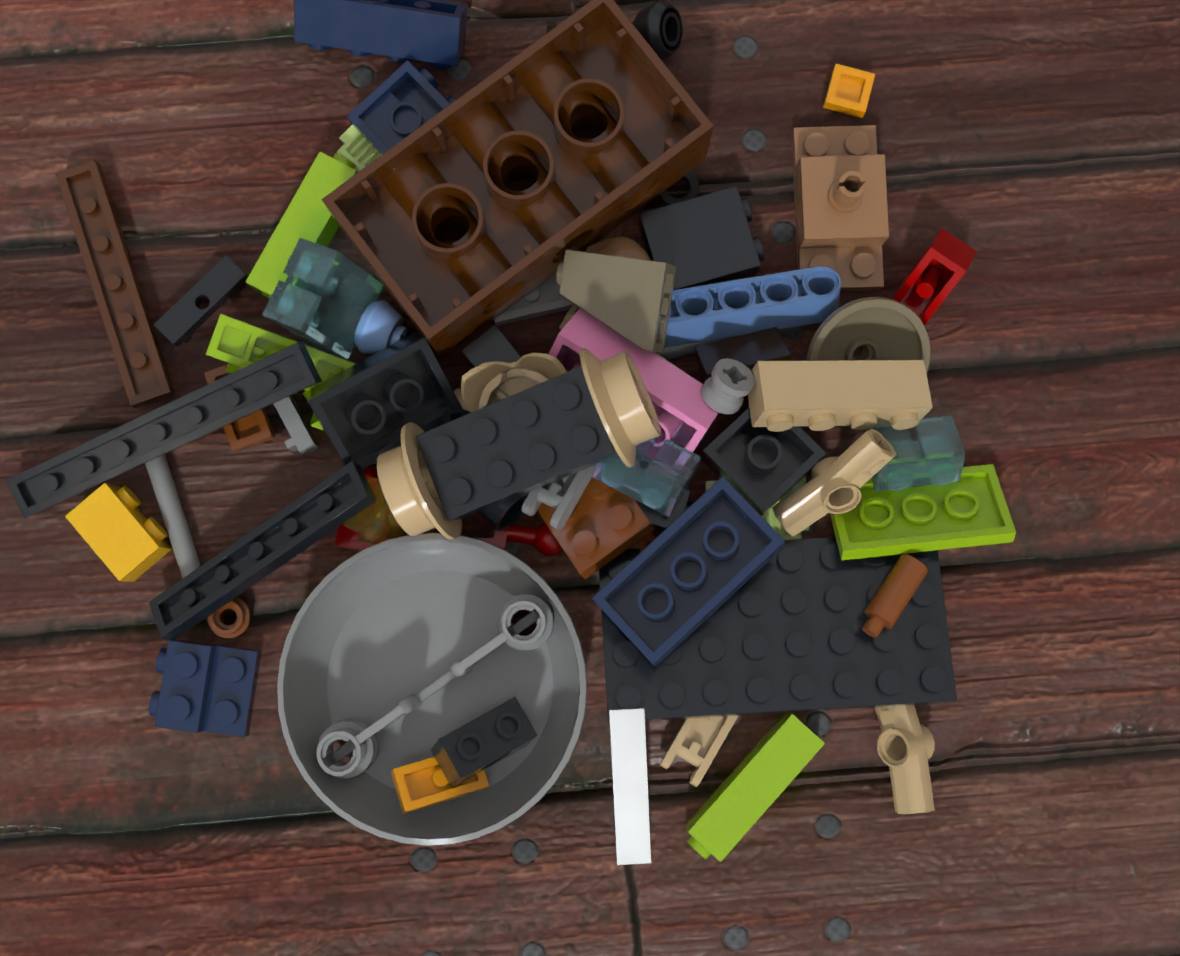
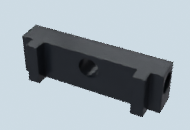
M225 255L153 325L176 347H179L183 342H189L192 339L191 335L237 290L241 291L246 287L244 284L248 276ZM209 299V306L205 309H200L201 301Z

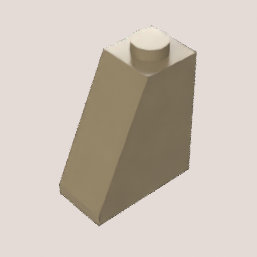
M565 250L564 259L559 262L557 268V283L560 285L559 293L643 350L664 353L677 267L664 262Z

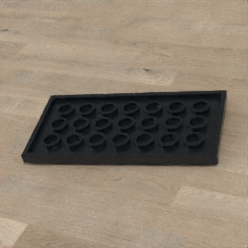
M836 537L785 540L784 547L656 667L601 609L608 723H610L609 710L644 708L645 721L956 702L957 694L938 550L907 554L922 562L928 568V573L893 628H883L877 638L869 636L862 630V627L869 618L864 611L901 554L841 561ZM627 549L599 569L600 590L641 553L640 549Z

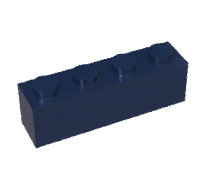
M294 0L295 42L307 43L310 48L315 50L339 48L348 50L350 54L355 56L378 54L388 56L390 60L399 63H405L407 60L409 62L417 60L428 62L431 67L438 69H447L452 66L457 67L465 52L468 4L446 0Z

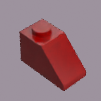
M941 228L898 288L892 300L900 302L911 309L925 326L967 272L977 251Z

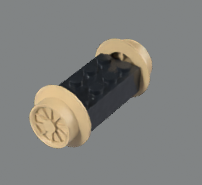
M583 348L580 350L581 366L427 432H424L417 424L412 422L403 425L401 429V446L384 452L377 458V473L382 492L401 528L410 536H417L436 528L444 537L454 540L461 535L462 519L619 455L628 468L635 466L636 445L660 436L661 428L650 395L628 351H623L601 361L587 348Z

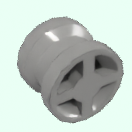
M726 358L719 360L715 364L711 373L712 377H709L704 382L700 392L702 399L712 410L728 415L734 414L740 409L744 400L743 396L751 392L755 379L750 369L743 363Z

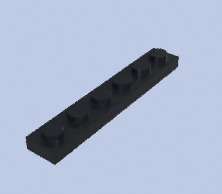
M353 461L349 462L151 600L149 605L160 637L169 641L175 640L377 501L362 467Z

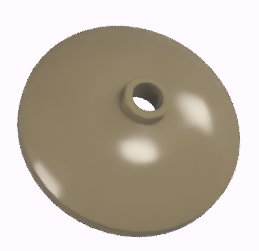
M866 297L841 306L824 320L812 338L808 349L807 361L924 360L927 374L930 363V340L924 324L911 309L889 298ZM858 346H863L862 352L858 356L853 357L854 350Z

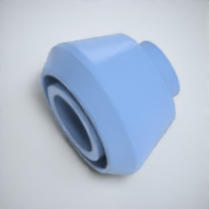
M387 301L371 302L362 314L354 336V342L361 353L375 354L406 337L407 328L403 326V317Z

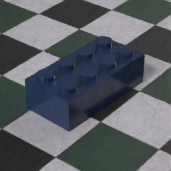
M722 476L592 599L656 667L784 547L785 540Z

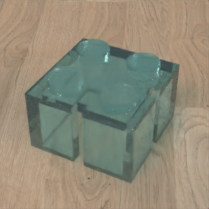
M300 238L283 271L288 277L285 282L278 281L262 315L308 344L348 360L355 346L354 336L360 318L367 306L377 300L384 285L339 251Z

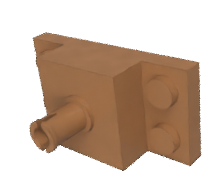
M876 125L793 128L791 136L798 270L817 266L832 268L841 278L840 292L881 290L884 287L882 245L889 238L885 154L877 155Z

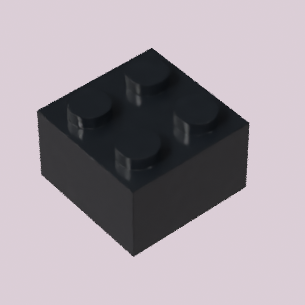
M748 408L703 450L701 460L719 478L723 476L763 516L822 460L826 452L800 426L779 432L769 431L767 427H752L750 408Z

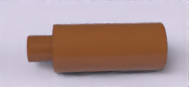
M901 554L864 611L869 617L862 627L866 634L877 638L883 628H893L928 573V568L922 562L910 555Z

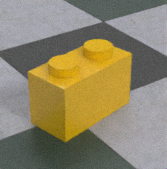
M104 483L65 517L119 581L134 582L172 550L164 540L168 534L154 518L146 519L137 507L141 505V502L128 487L123 485L120 488L116 485Z

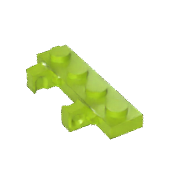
M220 313L206 355L228 362L225 372L231 374L298 341ZM305 344L322 382L357 364ZM319 382V383H317V384H315V385H313V386H311V387H309V388H307V389H304V390H305V391H308V390H310L311 388H313V387H315V386L321 384L322 382ZM313 413L310 426L323 430Z

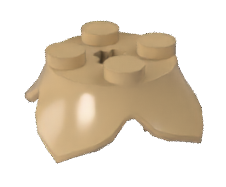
M533 352L526 354L513 363L501 361L485 362L462 376V400L466 409L472 413L564 374L567 371L555 356Z

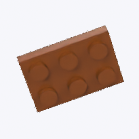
M607 460L599 464L561 530L550 525L551 518L556 509L541 503L537 510L578 573L584 579H587L655 529Z

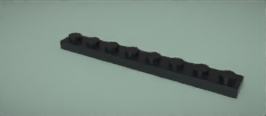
M297 342L7 479L6 482L25 519L322 382L304 342Z

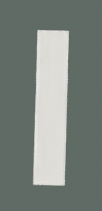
M644 708L609 710L617 865L651 863Z

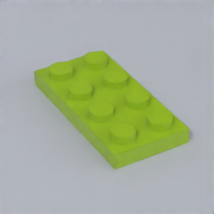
M993 464L875 476L860 488L861 500L855 508L843 514L830 513L841 561L1011 543L1016 535V530Z

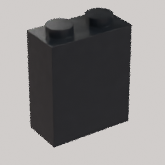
M737 186L642 212L639 215L638 226L645 249L652 261L664 262L677 267L673 290L755 276L761 266L760 261L764 260L761 241L758 236L752 238L748 222L752 221L749 202L746 197L740 198Z

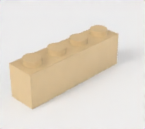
M924 360L757 361L751 370L755 379L754 387L748 394L752 427H767L769 431H785L796 426H809L813 431H824L834 426H851L853 430H867L876 425H892L893 429L904 430L918 425V422L933 408Z

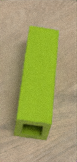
M322 152L318 153L246 280V283L255 292L289 310L293 309L339 227L321 199L357 174L355 170L357 166L352 161L336 153L333 158Z
M784 713L687 822L685 827L691 835L687 842L703 858L707 859L712 854L721 862L825 743L792 713Z

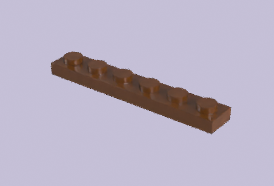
M96 160L55 173L130 406L138 408L175 395L101 165Z

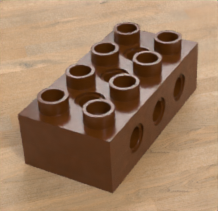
M591 0L321 200L342 232L441 359L555 274L559 262L564 259L565 250L584 252L588 246L595 244L703 163L706 159L714 125L615 1ZM586 126L596 127L603 132L596 138L588 140L580 139L574 135L578 129ZM520 175L530 176L536 180L531 187L522 191H512L506 187L512 178ZM451 225H462L468 228L467 233L456 242L446 244L438 241L441 232Z

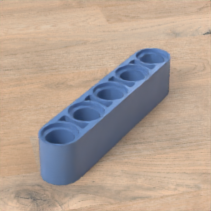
M817 266L673 290L664 348L740 336L773 327L783 329L824 322L830 314L839 308L841 278L832 268Z

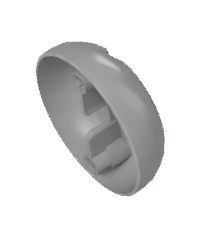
M427 533L417 536L407 535L386 540L366 548L347 559L329 573L308 596L293 621L282 651L277 682L278 712L282 732L293 761L304 780L316 795L336 814L362 830L396 842L426 846L455 844L477 839L511 823L534 806L556 782L570 760L580 736L587 699L586 663L581 640L567 609L545 579L528 564L497 546L462 535L454 540L447 539L441 533ZM518 611H532L513 625L512 620ZM537 621V626L531 634H519ZM516 697L538 736L523 749L485 769L489 783L487 789L403 815L391 775L392 769L434 757L431 749L439 738ZM337 740L349 741L333 752V746ZM353 751L350 762L343 763L339 761Z

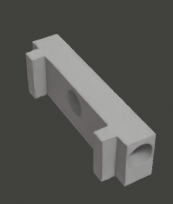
M292 395L274 403L291 436L290 439L284 441L290 451L295 452L298 450L299 453L307 455L320 448Z

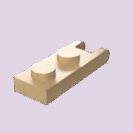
M738 716L685 719L659 765L668 769L673 763L675 756H679L696 767L689 783L698 787Z

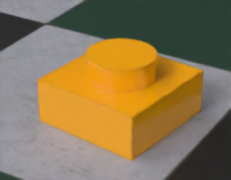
M835 64L823 108L863 118L875 74Z

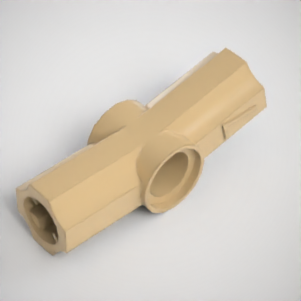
M870 428L839 457H828L819 461L812 469L811 481L772 507L776 518L780 521L785 531L794 537L828 513L843 514L855 508L861 500L860 488L897 455L892 444L881 433Z
M914 705L875 707L882 731L877 741V750L882 761L890 769L895 812L898 814H915L934 811L928 759L932 757L935 750V741L932 733L927 727L919 723Z

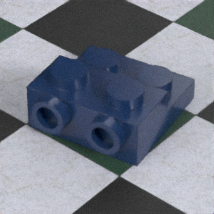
M407 60L349 113L347 118L382 155L456 100L452 96L445 99L436 90L439 84L424 67L417 70Z
M168 640V647L160 649L156 661L157 673L163 674L161 690L153 692L149 704L150 716L156 717L155 727L195 733L204 731L241 737L249 736L262 651L184 640Z

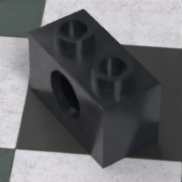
M514 697L439 738L432 747L431 752L451 788H454L523 749L538 735L518 700Z

